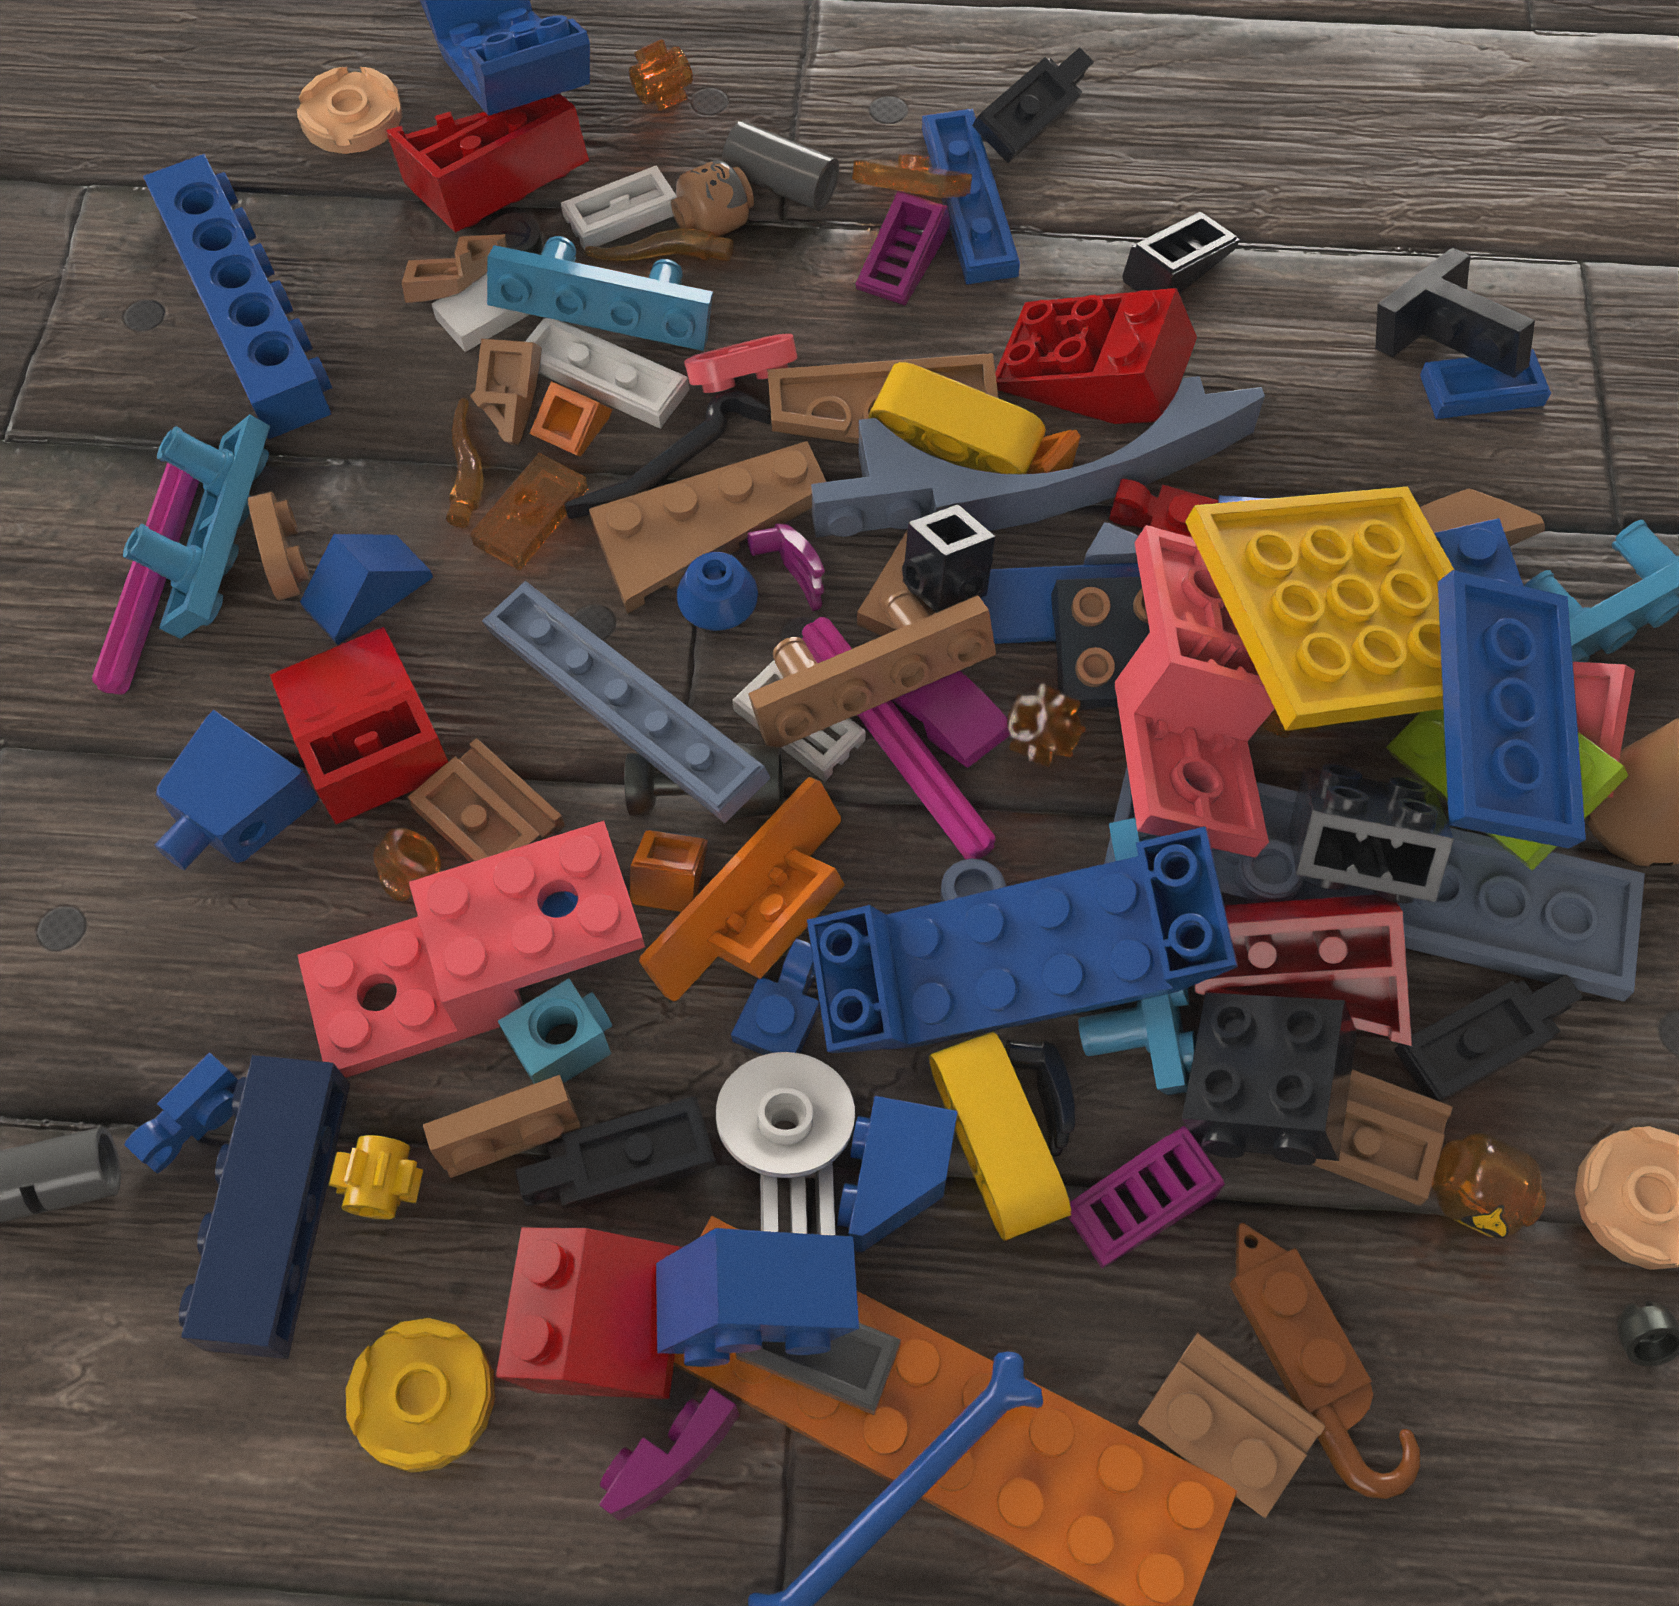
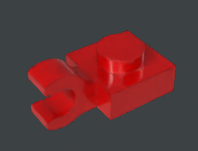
M1121 479L1109 519L1120 525L1141 528L1148 525L1192 538L1185 521L1195 505L1215 504L1219 500L1163 484L1157 498L1143 484L1133 480Z

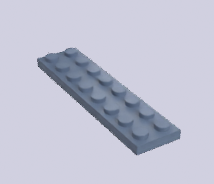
M1127 765L1113 822L1135 818ZM1256 782L1268 838L1279 839L1292 845L1289 824L1297 791ZM1450 828L1454 840L1436 902L1415 898L1412 903H1398L1403 911L1405 948L1546 983H1552L1567 974L1579 991L1620 1001H1625L1634 993L1645 873L1556 852H1551L1531 871L1491 837ZM1111 834L1104 864L1115 862ZM1211 848L1224 904H1251L1252 902L1241 893L1235 881V869L1241 854ZM1304 877L1297 895L1292 900L1374 895L1375 893L1372 889L1347 884L1345 888L1340 890L1326 889L1308 882Z

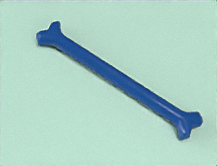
M1015 1352L998 1353L994 1357L992 1378L983 1392L785 1590L770 1595L754 1592L749 1595L748 1605L814 1606L1007 1411L1021 1406L1042 1407V1389L1025 1379L1024 1360Z

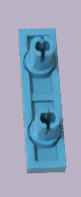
M562 236L549 238L541 255L493 245L488 255L487 305L704 351L708 339L713 292L681 285L683 271L681 266L672 260L660 259L656 261L648 278L575 262L576 248L569 239Z
M250 414L222 436L218 449L190 436L177 426L173 427L166 434L158 449L157 459L167 462L203 482V488L205 489L187 545L184 546L149 529L148 526L140 524L139 528L136 527L124 547V558L132 560L171 580L172 590L159 629L179 639H182L201 625H210L222 606L223 595L218 593L222 577L228 573L237 558L239 546L233 542L238 527L246 521L250 514L248 497H251L249 492L252 482L264 469L269 456L268 450L264 449V444L270 426Z
M1638 520L1622 530L1615 538L1616 541L1611 545L1615 551H1618L1643 580L1592 608H1583L1560 585L1550 570L1539 573L1524 585L1525 587L1568 596L1573 662H1587L1590 655L1601 649L1606 654H1610L1631 640L1637 633L1638 628L1647 623L1653 628H1657L1679 612V556H1676L1647 527V523L1644 520Z
M1135 818L1109 823L1115 861L1138 856L1136 842L1157 838L1156 835L1147 836V833L1137 831ZM1188 988L1176 993L1138 1000L1137 1007L1080 1017L1078 1020L1079 1033L1086 1056L1146 1047L1148 1053H1151L1157 1090L1167 1095L1187 1092L1197 1041L1194 1031L1184 1032L1179 1006L1189 1004Z

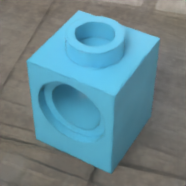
M569 978L498 1020L508 1043L533 1084L560 1075L563 1083L611 1054L604 1035V1031L612 1027L609 1017L592 992L581 998ZM571 1024L577 1027L574 1036L565 1043L554 1045L545 1042L548 1033L558 1025Z

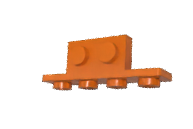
M808 777L640 956V964L665 997L674 1002L679 1000L717 957L761 979L793 944L795 939L808 927L807 919L816 918L845 886L836 868L810 857L841 822V816L821 781Z

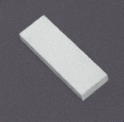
M544 317L525 341L534 342L542 348L538 374L660 429L689 391L687 376L563 321Z

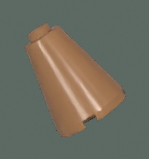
M1678 717L1621 750L1619 763L1625 767L1629 776L1614 790L1613 798L1607 797L1590 813L1591 818L1587 822L1592 834L1612 854L1634 865L1650 867L1653 862H1673L1671 866L1679 864Z

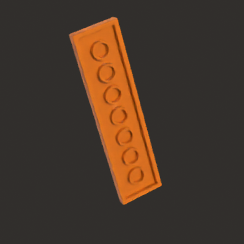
M711 1216L701 1236L715 1228H737ZM857 1291L859 1323L901 1339L899 1350L875 1415L740 1361L736 1358V1353H730L729 1363L710 1367L687 1366L684 1364V1354H675L674 1366L892 1483L983 1392L992 1378L994 1361ZM1030 1381L1042 1389V1407L1021 1406L1007 1411L921 1497L922 1500L1119 1606H1192L1237 1490L1222 1479Z

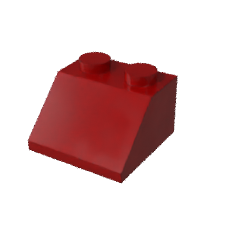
M521 1227L496 1377L541 1394L669 1399L675 1354L657 1353L656 1263L682 1247L588 1228Z

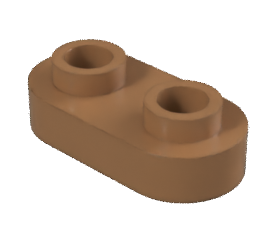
M272 491L248 497V506L262 564L274 596L280 601L302 595L301 582L310 580V575L300 546H291L289 536L299 532L289 501L286 499L277 502Z

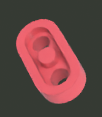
M778 334L697 354L686 359L684 363L690 385H702L703 393H715L734 387L736 385L734 378L756 373L757 379H768L767 369L789 368L788 363L795 361L798 356L793 335Z

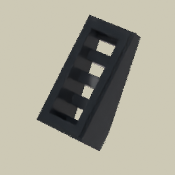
M1198 212L1132 245L1122 275L1123 281L1137 292L1177 288L1180 294L1237 248L1240 239L1202 212ZM1192 237H1194L1195 239H1197L1198 241H1200L1201 243H1203V244L1206 245V246L1201 245L1199 242H1197L1196 240H1194Z

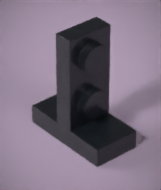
M1451 248L1377 304L1375 349L1394 357L1421 335H1424L1515 378L1529 367L1535 320L1467 290L1470 255Z

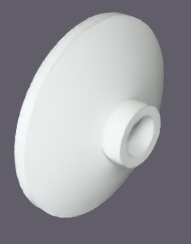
M792 1052L762 1055L740 1066L724 1083L716 1105L717 1130L728 1152L745 1167L763 1175L779 1178L805 1176L828 1166L846 1148L853 1133L855 1121L853 1097L842 1077L824 1062L808 1055ZM779 1121H790L796 1125V1128L782 1130L774 1127V1125Z

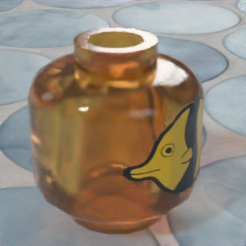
M1473 1133L1461 1140H1452L1440 1152L1431 1185L1436 1191L1440 1209L1449 1218L1488 1237L1504 1239L1517 1233L1523 1226L1529 1227L1533 1225L1541 1216L1546 1203V1193L1542 1189L1543 1179L1539 1164L1529 1154L1489 1134Z

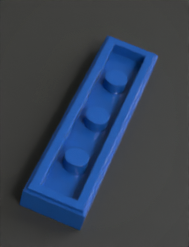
M973 109L922 116V133L943 205L948 208L951 223L950 230L966 285L1019 277L1020 261L982 137L972 126L976 120Z

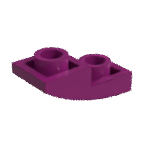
M957 671L892 699L893 702L923 722L927 738L930 742L967 768L1014 733L1012 723L961 671Z
M710 1388L701 1403L691 1398L676 1417L667 1436L675 1442L668 1454L644 1437L634 1451L627 1447L622 1448L601 1479L599 1486L607 1493L599 1503V1506L618 1521H621L642 1511L664 1497L694 1472L724 1439L740 1416L736 1404Z

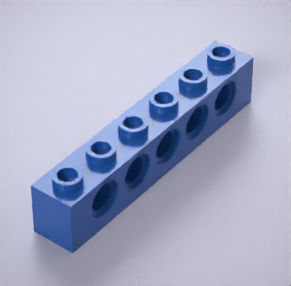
M205 154L144 175L143 178L258 419L270 426L267 435L268 440L331 415L323 392L332 389L327 373L318 356L310 360L307 359L305 352L313 350L309 338L299 318L288 321L286 314L294 312L280 280L269 283L267 277L275 275L262 244L250 246L248 241L256 239V235L243 207L235 210L231 208L232 205L238 203V200L226 173L222 172L215 175Z

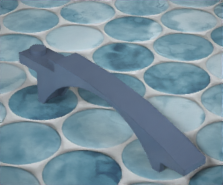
M1200 376L1183 378L1175 397L1164 413L1133 442L1094 462L1071 469L1037 474H1000L954 465L911 446L891 432L877 418L859 420V461L863 477L811 484L812 519L815 536L834 535L847 537L869 530L884 528L907 529L908 522L955 505L961 506L988 531L1034 523L1116 497L1121 479L1133 480L1145 486L1208 458L1253 433L1265 395L1262 387L1205 394Z

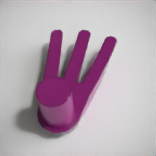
M775 524L774 528L749 532L747 534V541L751 555L755 556L779 551L784 566L800 585L811 610L816 611L822 607L820 595L824 593L821 576L824 575L825 570L820 557L811 544L787 524Z

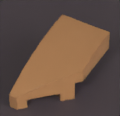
M506 235L459 237L454 253L455 258L408 260L401 282L405 303L445 298L465 290L487 272L488 255L493 245L507 248Z
M481 339L476 388L470 397L479 408L485 411L499 430L498 434L504 442L511 445H519L533 402L542 348L534 342Z
M1470 488L1420 507L1434 533L1500 518L1510 547L1545 531V524L1541 516Z

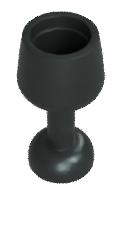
M735 743L765 766L770 779L731 818L739 819L776 812L784 801L783 765L780 747ZM628 753L626 755L624 787L629 816H642L649 813L655 806L657 796L689 795L661 771H656L655 766L639 753Z

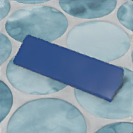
M1138 563L991 569L987 596L982 597L981 600L989 609L994 643L1056 641L1051 593L1057 580L1140 577Z

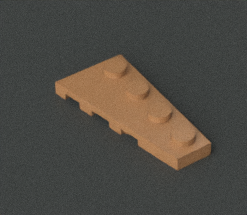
M993 353L767 369L772 431L859 444V420L869 419L868 415L893 365L899 362L920 366L998 398Z
M808 441L590 508L589 512L594 530L627 614L644 605V597L667 585L669 589H672L679 585L687 568L697 557L709 552H723L731 555L740 549L739 542L746 539L749 532L774 528L775 524H784L812 508L811 484L823 483L826 480Z

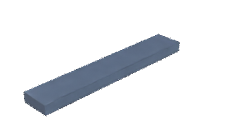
M527 581L522 583L482 620L493 636L722 822L726 823L770 779L765 766Z

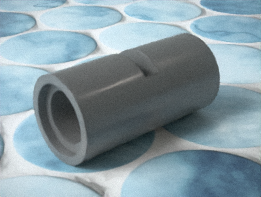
M745 121L738 122L732 128L723 148L722 161L727 162L732 168L735 166L739 167L744 172L749 183L766 190L773 189L774 193L817 211L822 210L827 205L838 181L839 161L836 158Z
M98 1127L1 1150L0 1223L117 1195L121 1185L120 1160L110 1132L105 1127Z

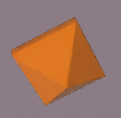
M1067 430L1043 437L1026 474L1049 473L1071 469L1081 438L1078 431Z

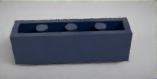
M252 1055L247 1077H241L236 1084L232 1102L236 1121L230 1144H224L217 1157L215 1179L219 1188L213 1212L207 1213L200 1224L197 1248L201 1259L195 1283L189 1284L186 1287L179 1307V1323L183 1328L181 1338L204 1351L281 1359L289 1358L350 1089V1083L334 1063Z

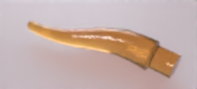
M679 228L657 232L642 240L624 246L611 248L587 246L584 252L589 257L611 261H634L656 256L680 254L704 260L714 258L729 262L732 257L734 242L731 239L714 236V233L711 231Z
M461 398L458 401L451 430L458 470L449 495L451 504L446 521L457 528L468 527L473 511L479 507L484 484L481 458L467 432L465 418L469 401L466 398Z

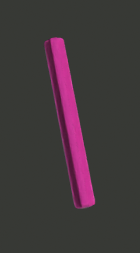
M167 463L146 526L179 543L199 480ZM134 561L131 564L92 675V682L97 685L98 690L107 694L123 695L129 690L167 579Z
M819 617L813 623L807 624L802 630V639L817 663L852 649L830 619L825 617ZM890 700L858 714L857 716L965 859H981L989 854L994 848L995 835L895 704Z

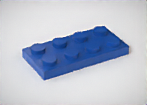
M1452 570L1438 581L1449 826L1569 849L1585 841L1586 834L1568 596Z

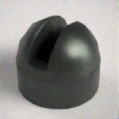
M1646 1301L1645 1307L1639 1308L1634 1303L1626 1306L1619 1316L1617 1329L1620 1342L1631 1362L1640 1366H1657L1679 1356V1323L1666 1307L1653 1301Z

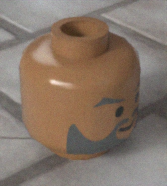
M719 159L683 173L676 182L677 198L671 200V209L679 227L683 231L691 229L698 238L704 241H711L741 228L748 220L749 209L754 206L753 192L744 172L739 167L735 166L732 168L727 162Z

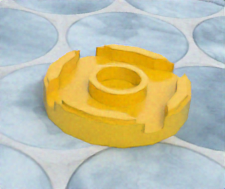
M432 1318L400 1322L384 1331L386 1334L378 1338L372 1346L368 1345L356 1359L345 1389L346 1419L354 1436L358 1438L360 1445L385 1466L411 1473L440 1469L466 1454L486 1430L495 1403L494 1371L482 1347L455 1324Z

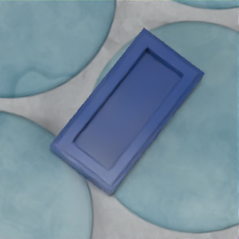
M1531 349L1529 367L1515 378L1471 357L1425 362L1420 374L1436 419L1545 406L1551 394L1534 349Z

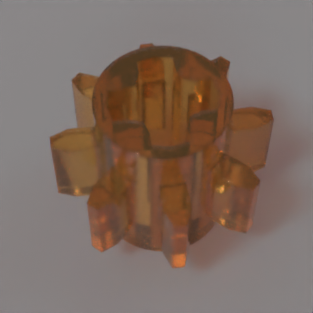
M661 39L634 52L638 63L629 68V76L634 91L643 104L647 105L655 101L658 110L662 111L688 98L683 88L692 84L693 74L685 54L678 46L667 50L664 40Z
M1040 684L1036 696L1018 694L1016 696L1017 701L1011 707L1007 718L1008 730L1014 738L1009 745V749L1027 756L1029 761L1045 767L1050 766L1053 754L1071 758L1073 756L1072 750L1079 742L1081 733L1085 732L1086 727L1081 725L1078 716L1075 714L1081 705L1080 702L1061 694L1060 691L1045 684Z

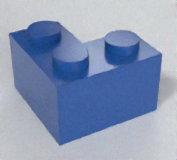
M715 1228L656 1263L657 1353L684 1354V1364L687 1366L710 1367L724 1365L730 1362V1353L759 1350L762 1348V1341L785 1342V1352L792 1355L825 1353L831 1350V1340L859 1329L854 1240L851 1236Z

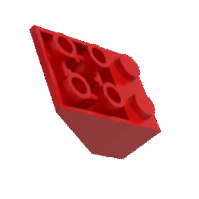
M1177 288L1025 302L995 372L997 390L1112 424L1156 422L1175 397L1197 340V335Z
M384 627L270 674L294 742L316 792L336 825L416 790L449 762L424 706Z

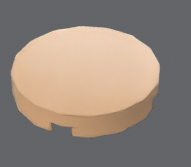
M339 67L316 76L302 89L299 96L300 106L297 109L302 131L309 141L325 151L342 154L367 151L384 143L388 139L386 130L398 127L402 119V108L398 90L388 76L367 67H360L362 73H349L347 67Z
M1651 1126L1633 1127L1628 1131L1615 1132L1594 1145L1578 1168L1575 1195L1581 1219L1596 1241L1620 1260L1649 1270L1678 1268L1679 1135Z

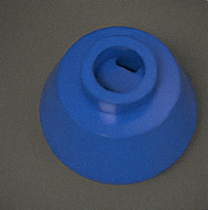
M723 552L705 553L693 560L677 588V603L682 615L693 625L706 630L720 631L738 626L749 618L758 601L757 584L751 573L735 557Z

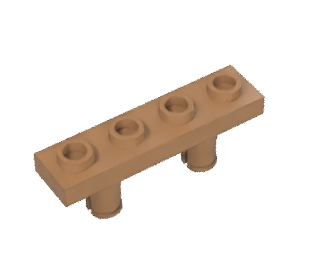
M905 589L891 595L885 603L886 616L895 628V631L823 662H816L805 641L800 637H790L779 642L773 650V658L783 679L748 693L761 736L766 746L781 748L995 656L996 649L989 609L977 595L930 616L918 596Z

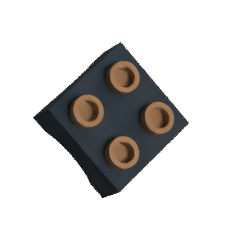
M1116 577L1057 580L1051 593L1057 649L1059 712L1118 707L1114 682L1150 633L1141 578Z

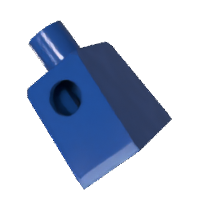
M213 710L205 718L157 786L156 796L176 822L154 846L164 857L182 870H186L208 845H211L235 863L244 862L309 810L319 798L303 770Z

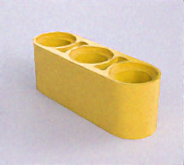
M899 362L893 365L868 415L869 419L877 418L896 436L923 452L958 466L1000 474H1026L1046 432L1045 425L1041 419L1026 409L907 362Z
M992 1031L930 1054V1068L945 1109L958 1111L955 1133L993 1224L1003 1241L1070 1216L1071 1207L1064 1183L998 1035Z

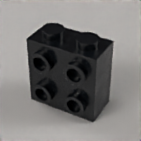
M1326 764L1323 765L1322 770L1304 767L1289 824L1296 875L1305 876L1308 882L1326 889L1340 890L1345 888L1346 884L1372 889L1377 896L1396 903H1412L1415 898L1436 902L1454 840L1436 792H1431L1430 787L1420 781L1405 777H1392L1389 783L1364 779L1359 771L1342 765Z
M1205 993L1182 1115L1184 1123L1201 1148L1210 1154L1224 1158H1240L1244 1155V1152L1271 1154L1280 1161L1294 1165H1311L1316 1162V1159L1339 1161L1357 1031L1345 1001Z

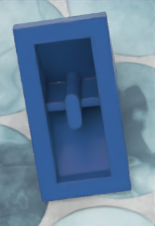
M333 534L300 603L328 636L339 645L433 578L431 570L397 535Z

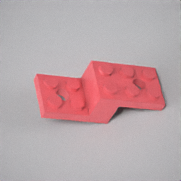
M1146 525L1134 544L1150 633L1114 682L1137 831L1162 837L1205 826L1208 831L1211 848L1256 858L1269 843L1248 741L1275 708L1193 538Z
M601 821L410 881L409 885L417 917L307 951L297 956L322 1061L334 1063L344 1077L348 1078L499 1028L498 1020L523 1006L519 993L520 988L645 948V944L605 822ZM566 891L578 897L576 907L566 916L554 918L545 915L541 911L544 901L555 892ZM388 983L397 988L396 997L387 1008L380 1011H369L363 1008L364 997L372 987Z

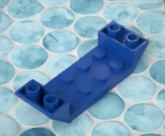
M420 0L444 61L488 116L590 84V42L588 34L573 18L567 20L566 16L557 15L540 19L532 11L530 0Z
M1204 826L1136 842L1138 852L1136 857L891 914H884L873 906L867 905L807 919L827 1052L843 1053L920 1047L1176 993L1238 967L1207 828Z

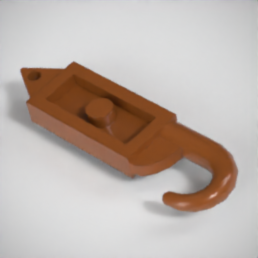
M1240 1223L1236 1228V1277L1229 1283V1286L1290 1397L1295 1403L1325 1424V1429L1320 1436L1318 1435L1317 1439L1336 1473L1349 1488L1370 1498L1388 1499L1403 1494L1414 1483L1420 1468V1448L1413 1432L1409 1429H1402L1399 1433L1403 1452L1402 1460L1396 1469L1389 1473H1378L1365 1464L1347 1430L1360 1422L1370 1409L1373 1392L1370 1384L1372 1381L1297 1249L1294 1248L1286 1251L1245 1223ZM1244 1239H1251L1255 1244V1248H1248L1244 1243Z

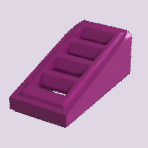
M897 191L855 283L856 289L906 306L940 248L951 225L947 206ZM909 225L924 231L922 235H918L905 229ZM898 241L914 245L916 248L913 252L895 245ZM890 256L909 262L907 268L888 263L886 260ZM879 272L900 278L901 281L899 286H895L875 278Z
M1182 1126L1070 1201L1071 1215L1068 1218L1103 1269L1217 1197L1225 1183L1190 1131L1185 1126ZM1173 1159L1193 1188L1188 1191L1184 1188L1168 1165V1160ZM1149 1172H1151L1171 1201V1203L1163 1208L1142 1178ZM1125 1187L1147 1218L1140 1224L1136 1222L1117 1194V1192ZM1101 1202L1124 1234L1115 1241L1092 1209Z

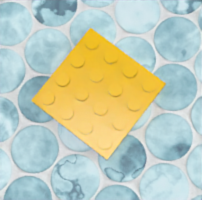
M1408 486L1204 504L1193 507L1185 523L1285 731L1444 709L1438 581L1454 570Z

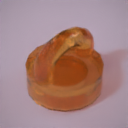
M403 828L392 829L386 833L375 847L373 853L382 888L390 898L399 902L405 901L412 896L409 885L410 881L439 873L442 864L438 851L429 840L415 831Z

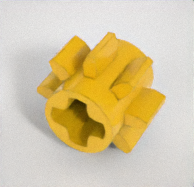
M366 1135L358 1138L356 1148H352L351 1154L336 1152L329 1186L336 1187V1193L344 1195L341 1208L346 1212L362 1217L392 1219L395 1217L397 1206H400L401 1201L416 1203L423 1169L416 1168V1161L408 1160L410 1146L396 1139Z

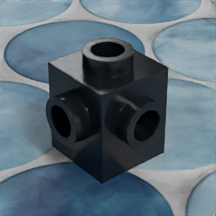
M959 505L908 522L905 561L902 565V582L911 593L917 595L936 613L977 595L980 598L985 597L988 592L993 562L995 536Z

